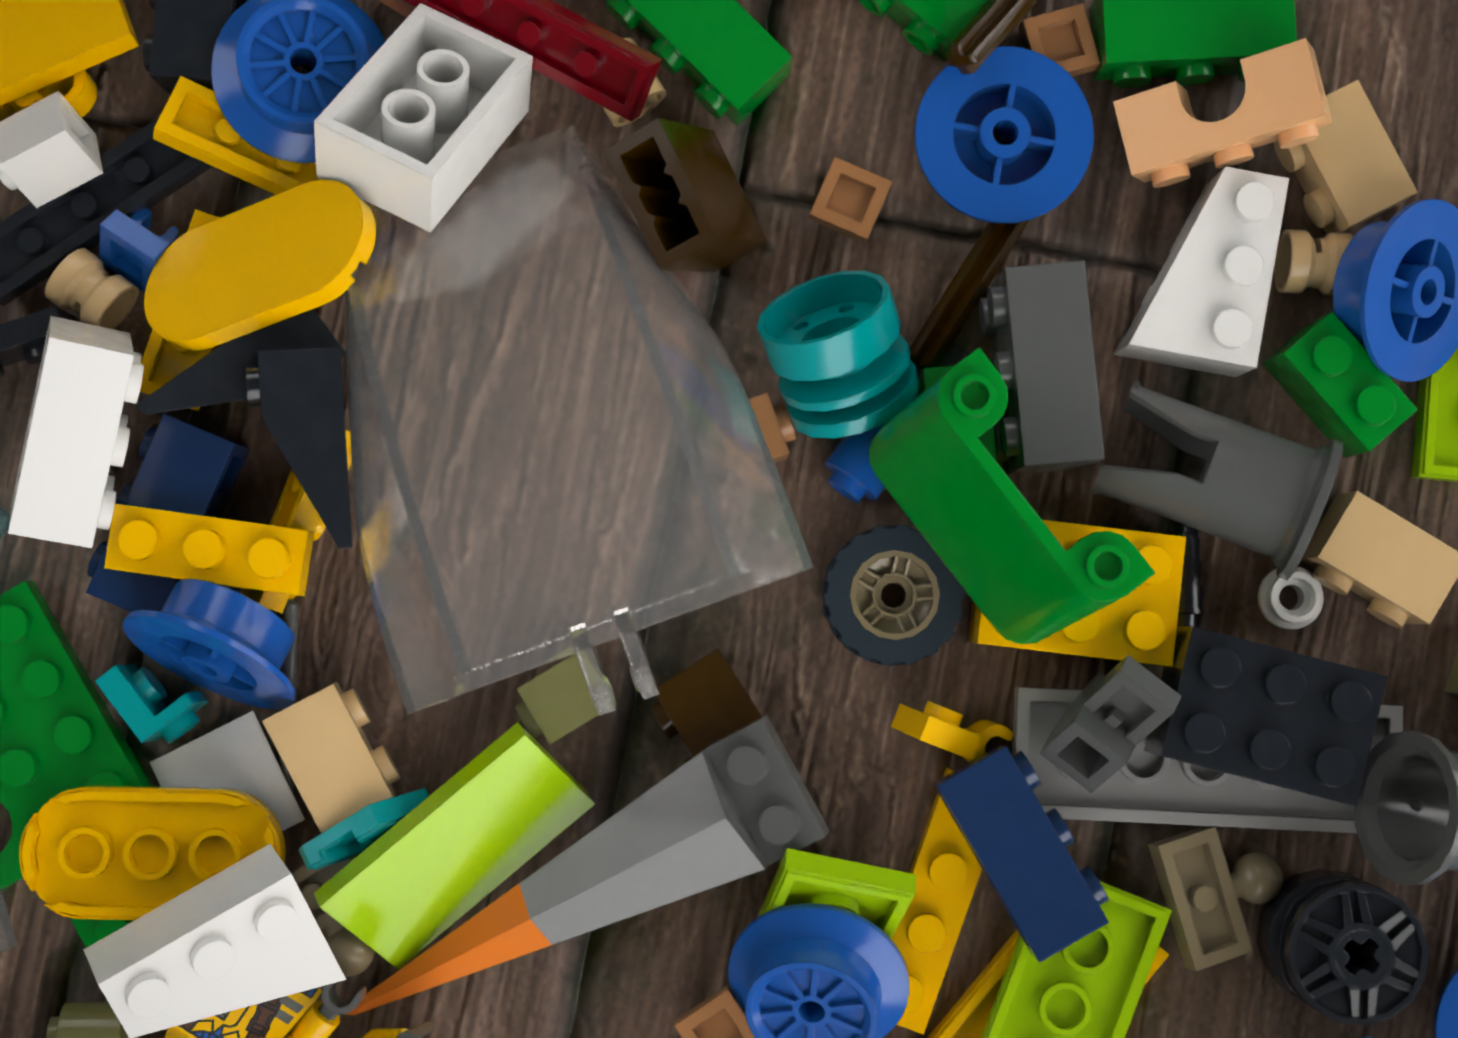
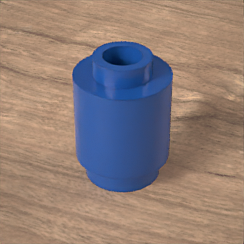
M885 424L861 434L844 437L825 462L826 468L832 473L827 482L838 493L854 503H859L862 497L876 501L885 489L869 464L868 453L872 438Z

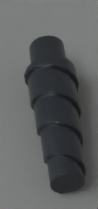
M1178 522L1175 528V535L1186 537L1177 626L1197 627V615H1203L1204 612L1202 609L1199 530Z

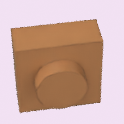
M1084 3L1022 20L1019 29L1025 49L1035 51L1050 58L1072 77L1095 71L1100 65Z
M834 157L808 220L866 244L890 190L892 181Z
M768 392L743 401V411L763 466L765 467L787 459L789 450L786 443L796 440V436L784 404L773 407Z
M729 985L677 1018L674 1022V1027L682 1038H755L748 1026L745 1011L733 995Z

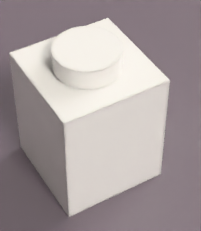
M59 91L0 121V180L12 191L18 188L36 208L103 174L95 132Z

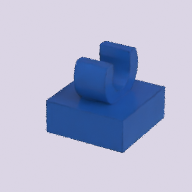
M116 209L100 224L99 259L103 261L104 266L116 274L122 275L145 292L149 276L156 262L164 251L178 239L179 229L172 226L165 234L157 236L149 231L152 223V211L149 209L139 210L131 218Z

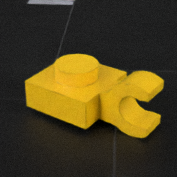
M928 700L923 712L900 703L891 727L962 756L968 762L985 753V746L991 738L997 736L1011 741L1014 735L1006 726L990 720H979L968 728H960L959 725L963 718L962 714Z

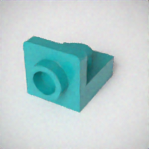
M134 664L115 665L95 680L96 684L141 743L164 738L170 744L179 739L200 722L195 712L209 702L202 691L187 692L166 707L162 701L167 697V692L163 685L147 668L142 667L138 670Z

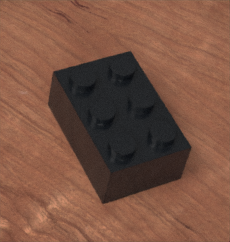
M1177 626L1173 667L1164 666L1161 680L1179 693L1181 699L1174 713L1147 735L1144 751L1357 807L1388 676L1194 626Z

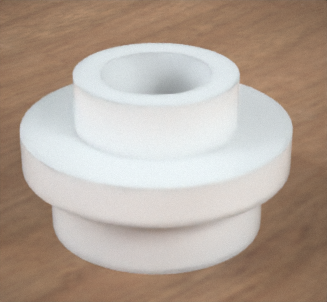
M1298 566L1288 581L1276 575L1277 568L1268 573L1258 589V605L1263 616L1271 624L1283 629H1299L1312 623L1320 614L1324 601L1321 584L1312 577L1313 574ZM1285 586L1294 588L1298 595L1297 604L1290 610L1284 608L1279 600L1280 592Z

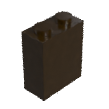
M657 118L603 150L661 271L717 272L768 243L714 130Z

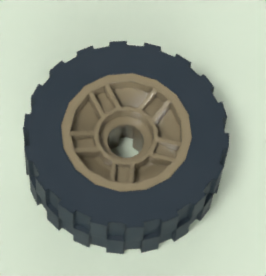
M896 524L894 526L882 525L874 527L846 542L831 560L822 585V607L834 636L854 655L880 665H910L917 663L918 660L925 657H931L939 651L938 648L945 642L950 641L956 633L953 630L957 622L962 620L964 613L962 600L966 597V591L918 530L909 528L908 525ZM888 583L896 584L899 587L902 586L905 589L906 594L903 595L899 607H888L882 601L881 592Z

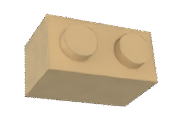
M1359 80L1326 95L1333 124L1318 128L1319 138L1306 144L1285 149L1279 147L1278 141L1274 142V149L1280 163L1288 172L1295 173L1305 192L1303 203L1309 218L1318 228H1324L1326 234L1330 232L1344 233L1418 193Z
M1359 491L1336 495L1314 532L1301 561L1316 569L1312 577L1318 580L1321 585L1341 595H1347L1349 590L1371 602L1367 608L1371 615L1399 629H1402L1405 623L1430 625L1458 578L1457 550Z
M335 682L262 720L321 834L367 805L395 797L396 792L391 784L401 779L384 745L373 750L361 727L370 723L371 720L354 688L343 693L338 682Z

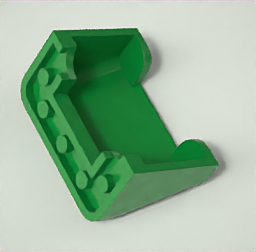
M977 348L878 431L872 438L868 450L869 464L875 476L993 628L1006 640L1018 644L1037 643L1127 596L1153 576L1155 571L1128 539L1111 531L1093 532L1078 540L1067 550L1063 548L978 439L1004 415L1008 404V389L1001 374L983 351Z

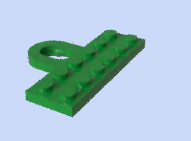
M23 581L0 595V802L8 810L12 821L11 838L7 846L0 852V892L23 879L19 864L21 836L34 813L39 812L41 807L49 802L48 800L63 791L83 786L152 787L34 581ZM70 918L86 948L134 921Z

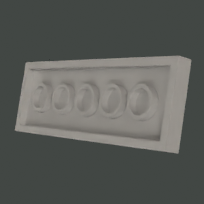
M1015 687L1012 755L1021 750L1035 770L1041 785L1032 791L1045 813L1055 808L1062 819L1357 833L1355 828V811L1352 805L1145 752L1144 747L1147 736L1135 746L1128 763L1094 792L1090 793L1040 754L1042 747L1058 721L1083 690ZM1381 704L1370 752L1376 744L1389 734L1403 732V706Z

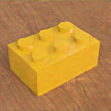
M1042 520L1065 550L1093 532L1111 531L1123 535L1137 548L1155 571V574L1127 596L1037 643L1018 644L1006 640L993 628L972 601L967 643L1122 661L1129 655L1138 663L1173 667L1186 537Z

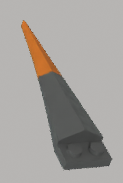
M766 714L704 748L544 866L370 990L364 1001L345 1015L354 1016L765 870L769 865L781 860L787 848L800 850L826 837L830 830Z

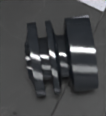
M1315 869L1291 876L1283 883L1280 893L1264 905L1259 915L1257 943L1264 967L1280 987L1338 1023L1366 1026L1391 1019L1413 1002L1426 978L1429 949L1422 924L1403 900L1378 886L1361 881L1344 872ZM1350 940L1353 941L1352 946L1358 951L1357 956L1352 961H1349L1350 956L1344 950L1346 943Z

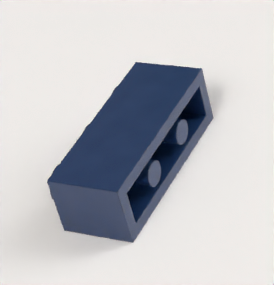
M163 414L159 425L153 424L142 440L139 458L143 462L134 483L129 482L123 487L115 504L221 518L251 449L180 419ZM103 541L94 551L88 565L87 573L92 579L86 593L130 612L136 610L161 611L176 582L182 579L104 569L108 542Z
M998 745L933 783L1027 948L1039 963L1109 923L1100 907L1109 901L1104 888L1089 866L1078 870L1066 847L1075 843V840L1055 808L1046 813L1032 791L1040 786L1041 782L1021 750L1011 755L1007 746Z

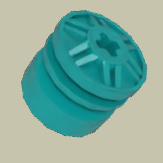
M840 271L818 276L796 285L778 296L760 314L757 330L769 363L776 375L780 376L778 387L786 401V409L790 420L798 432L812 438L831 439L861 434L890 421L908 406L918 394L920 379L915 365L910 360L911 351L909 345L902 335L899 334L901 320L890 286L881 275L868 271Z

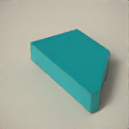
M419 789L369 804L302 845L299 852L307 870L313 869L314 871L357 857L429 797L426 789Z

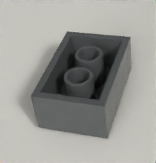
M1085 260L1005 267L987 289V298L979 299L982 336H991L994 360L990 362L1001 374L1008 389V404L1005 413L1000 419V423L994 425L997 462L1004 461V470L1007 476L1076 470L1105 459Z

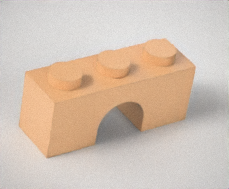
M1304 38L1240 59L1245 79L1244 98L1233 114L1220 121L1203 122L1197 120L1193 114L1187 90L1176 81L1113 101L1131 175L1144 183L1152 181L1154 188L1165 187L1189 179L1191 177L1189 169L1214 161L1215 168L1230 167L1254 158L1253 149L1278 141L1279 147L1285 149L1306 144L1319 138L1318 128L1331 125L1333 122L1315 52L1308 40Z

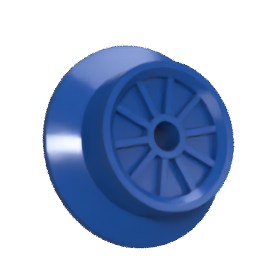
M249 0L239 7L227 20L215 43L211 62V76L216 100L221 112L233 130L252 147L283 161L305 164L316 163L314 120L386 40L373 20L349 0ZM299 65H307L313 71L301 74L296 72L294 68Z
M998 46L976 72L969 75H963L957 67L948 65L928 87L916 117V154L923 174L930 186L939 197L955 210L976 220L988 223L1013 224L1025 222L1055 209L1069 197L1082 180L1093 151L1094 127L1092 115L1079 85L1065 69L1050 58L1021 47ZM999 134L1004 136L1008 140L1009 145L999 144L993 135Z
M1418 200L1397 212L1389 222L1377 221L1365 226L1351 239L1337 267L1333 286L1334 314L1367 350L1374 365L1383 374L1392 379L1414 382L1427 378L1438 371L1458 348V209L1443 200Z
M182 579L176 582L161 611H132L128 613L123 621V630L135 646L164 668L197 686L236 702L265 709H285L292 705L296 697L294 686L280 671L295 641L292 630L269 609L236 591L203 580Z
M801 903L787 905L759 916L738 936L728 965L731 991L744 1009L748 1026L755 1038H883L901 1019L909 997L910 981L907 966L901 952L889 936L864 917L851 911L825 904Z

